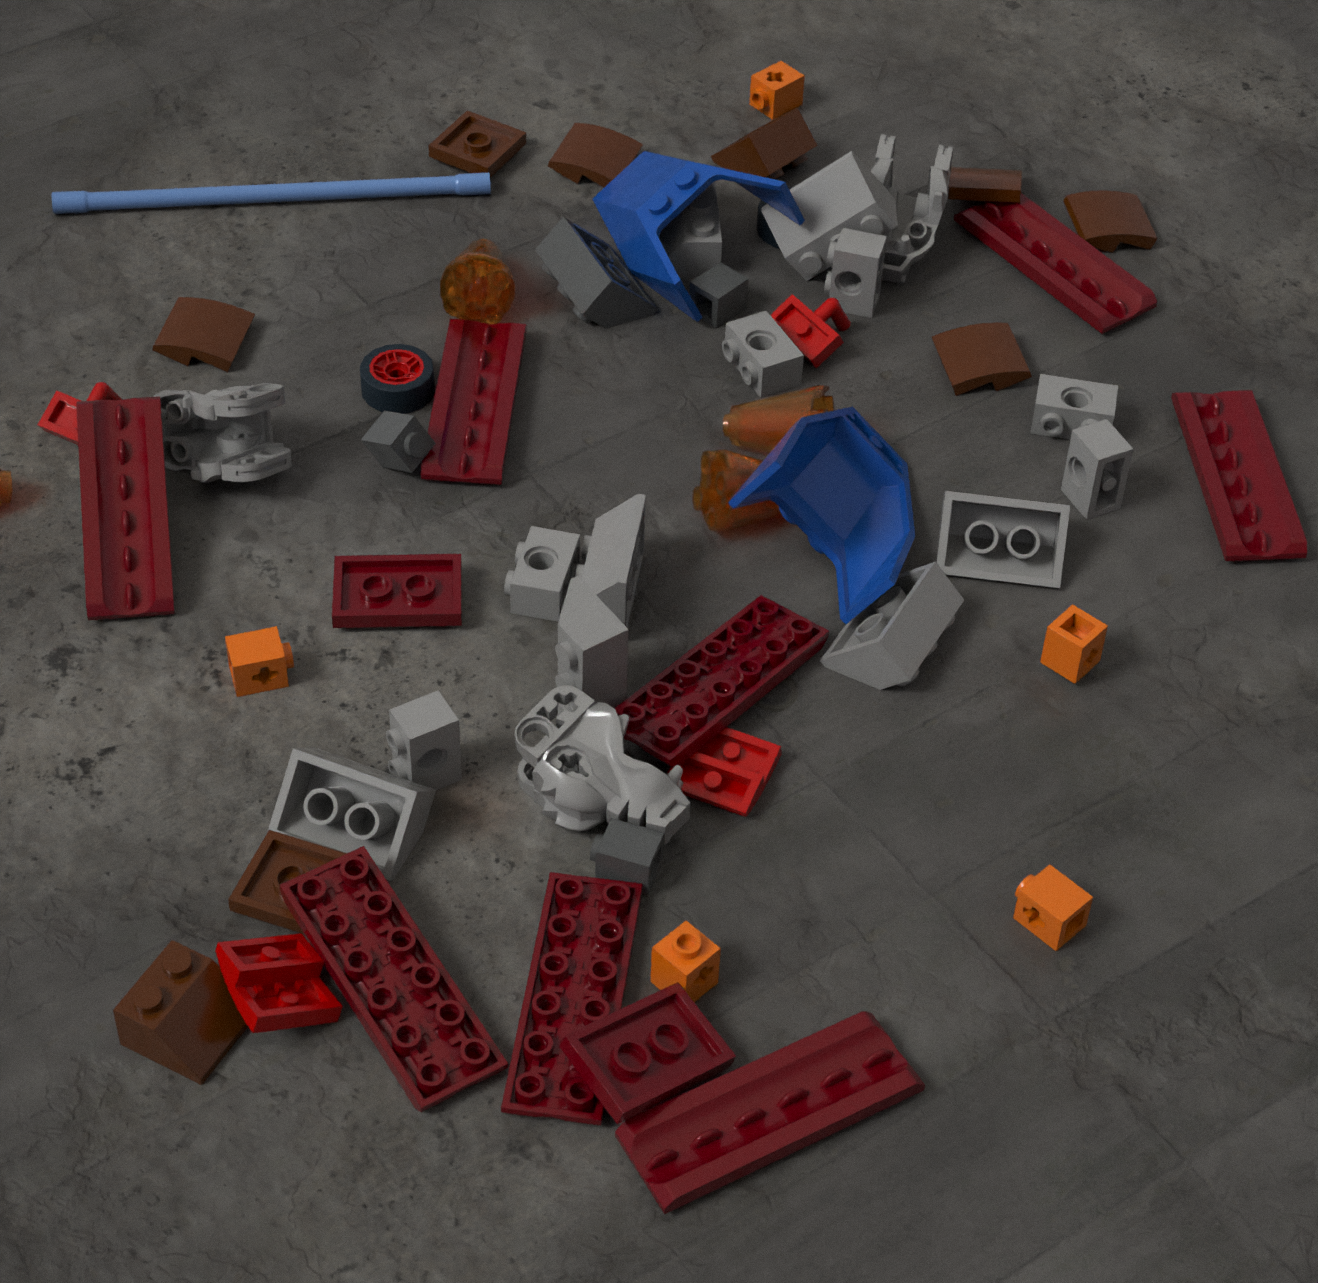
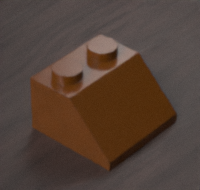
M796 108L755 129L710 157L715 164L722 168L776 179L785 174L782 169L783 166L788 165L789 169H792L808 160L806 152L818 145L799 109Z
M174 940L170 941L113 1009L120 1045L200 1085L206 1081L248 1028L229 993L217 963L213 959Z

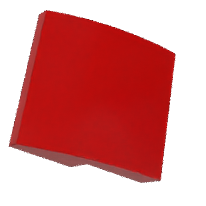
M726 727L679 765L684 771L680 779L683 782L681 791L685 796L747 817L765 789L782 755L781 746ZM670 766V768H669L667 774H668L674 767Z
M302 933L217 943L215 951L224 981L239 1013L252 1033L338 1022L343 1006L320 979L324 960Z

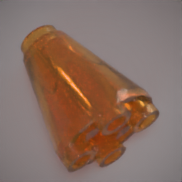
M487 239L473 241L445 267L440 279V296L443 301V307L449 315L455 316L458 319L478 321L486 324H496L502 320L503 315L509 311L515 299V279L496 244Z
M728 450L704 451L702 453L700 485L696 486L693 490L692 502L695 510L702 511L710 531H729L782 515L779 506L771 500L735 509L728 504L729 500L763 460Z

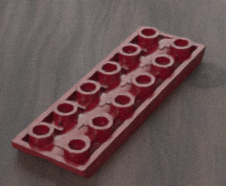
M1022 193L1020 203L986 201L954 215V221L1101 334L1157 307L1156 297L1150 288Z
M450 318L427 432L436 444L422 460L421 479L502 485L527 334V324H486L478 321Z
M1235 390L1213 394L1199 392L1172 393L1171 399L1225 561L1306 558L1307 539L1253 391Z
M157 396L125 400L77 401L85 594L88 621L175 614L161 398Z
M760 595L614 708L618 715L626 714L629 716V724L624 739L635 743L645 752L672 767L682 764L819 652L829 637V630Z
M364 846L279 885L281 895L289 911L312 947L324 960V966L416 1110L423 1112L454 1096L461 1090L508 1068V1062Z
M550 872L502 1100L501 1113L531 1117H552L564 1121L601 1126L605 1107L559 1046L566 1034L622 1009L643 883Z
M862 1011L625 1120L615 1131V1137L661 1210L666 1214L924 1091L925 1084L909 1062L897 1050L871 1012Z

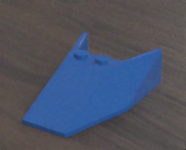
M643 151L592 200L630 272L698 322L702 315L684 287L659 239L660 232L713 182L728 180L736 182L798 225L805 222V219L784 181Z
M853 406L801 417L729 500L728 504L735 509L771 500L779 506L782 516L789 523L797 525L808 536L810 545L818 553L825 554L833 562L837 575L840 619L847 624L895 585L915 539L908 465Z

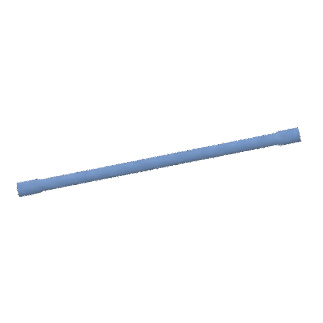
M488 172L440 177L128 191L52 192V208L54 214L86 213L94 210L445 194H457L459 196L491 194L490 173Z

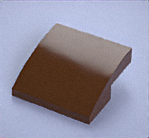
M574 123L550 159L547 167L576 184L579 183L584 175L605 187L636 158L643 144L609 128L587 123Z
M952 167L948 186V199L1020 203L1022 170Z
M1105 190L1086 191L1066 195L1063 200L1077 234L1097 249L1113 253L1118 244L1123 242L1151 250L1158 239L1138 196L1135 194Z
M178 297L152 350L186 366L189 365L192 357H195L228 372L255 314L215 300Z
M1008 323L973 324L932 336L933 343L956 396L989 382H992L995 391H999L1032 377Z

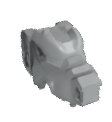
M881 134L875 164L870 171L896 199L898 224L897 227L883 235L887 236L882 280L903 284L911 265L922 259L934 244V237L948 199V184L954 147L948 146L947 148L945 145L939 144L935 164L930 166L927 194L919 192L917 197L898 194L899 189L893 188L896 136L890 135V137H887L886 134Z
M260 383L251 386H234L220 391L215 389L205 395L199 394L194 390L168 389L152 396H160L166 468L173 471L189 469L191 470L192 479L208 483L218 479L234 482L256 481L292 467L291 449L285 448L283 443H274L270 420V409L283 405L286 402L283 385Z
M562 685L551 690L515 728V745L517 751L522 755V760L517 770L520 788L533 798L535 803L543 807L542 814L555 819V825L566 830L586 831L596 827L605 820L609 823L611 818L663 832L664 845H666L671 840V837L690 819V802L681 791L683 782L680 779L684 772L683 769L676 765L666 775L653 765L638 761L624 754L623 739L629 724L628 715H618L616 710L607 703H595L594 699L574 686ZM560 702L563 705H567L570 702H573L574 712L572 713L569 710H564L556 718L555 727L551 721L558 714V703ZM531 731L545 733L546 736L535 747L528 746L523 741L524 736ZM532 766L535 767L532 772L533 781L525 776L527 770Z

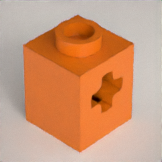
M779 61L751 75L749 105L772 120L801 106L803 103L805 75L783 61Z
M1072 604L1047 626L1040 663L1076 684L1100 662L1108 625Z
M277 626L225 636L228 664L237 697L289 687L287 669L294 668V660L290 643H281Z
M1049 864L1036 876L1030 874L1025 877L1015 891L1017 901L1013 919L1053 950L1057 951L1087 925L1093 896Z
M684 921L652 947L650 982L659 990L678 982L693 1002H695L718 984L721 948L688 921Z

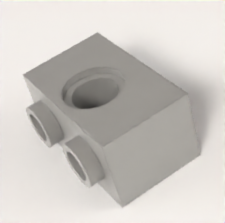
M842 228L838 241H831L827 255V264H832L833 266L832 271L827 273L824 293L830 294L829 298H836L845 313L868 318L873 317L880 297L887 236Z
M767 311L726 323L725 340L722 341L723 354L728 362H732L741 373L744 382L747 385H751L760 398L801 385L804 355Z
M1040 374L1030 434L1070 440L1072 430L1105 419H1108L1113 425L1118 385Z
M1108 419L1073 429L1061 491L1086 520L1121 509L1132 459L1133 448Z
M531 526L526 541H519L515 554V571L509 570L505 579L504 594L510 596V613L559 621L570 579L575 577L577 565L580 564V534Z
M438 690L389 710L390 730L386 731V739L392 751V760L388 761L390 774L435 790L462 780L459 719Z

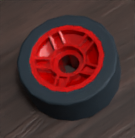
M405 344L385 345L372 350L361 362L362 398L370 407L380 412L390 411L405 414L421 409L431 401L435 392L434 367L432 359L425 351Z

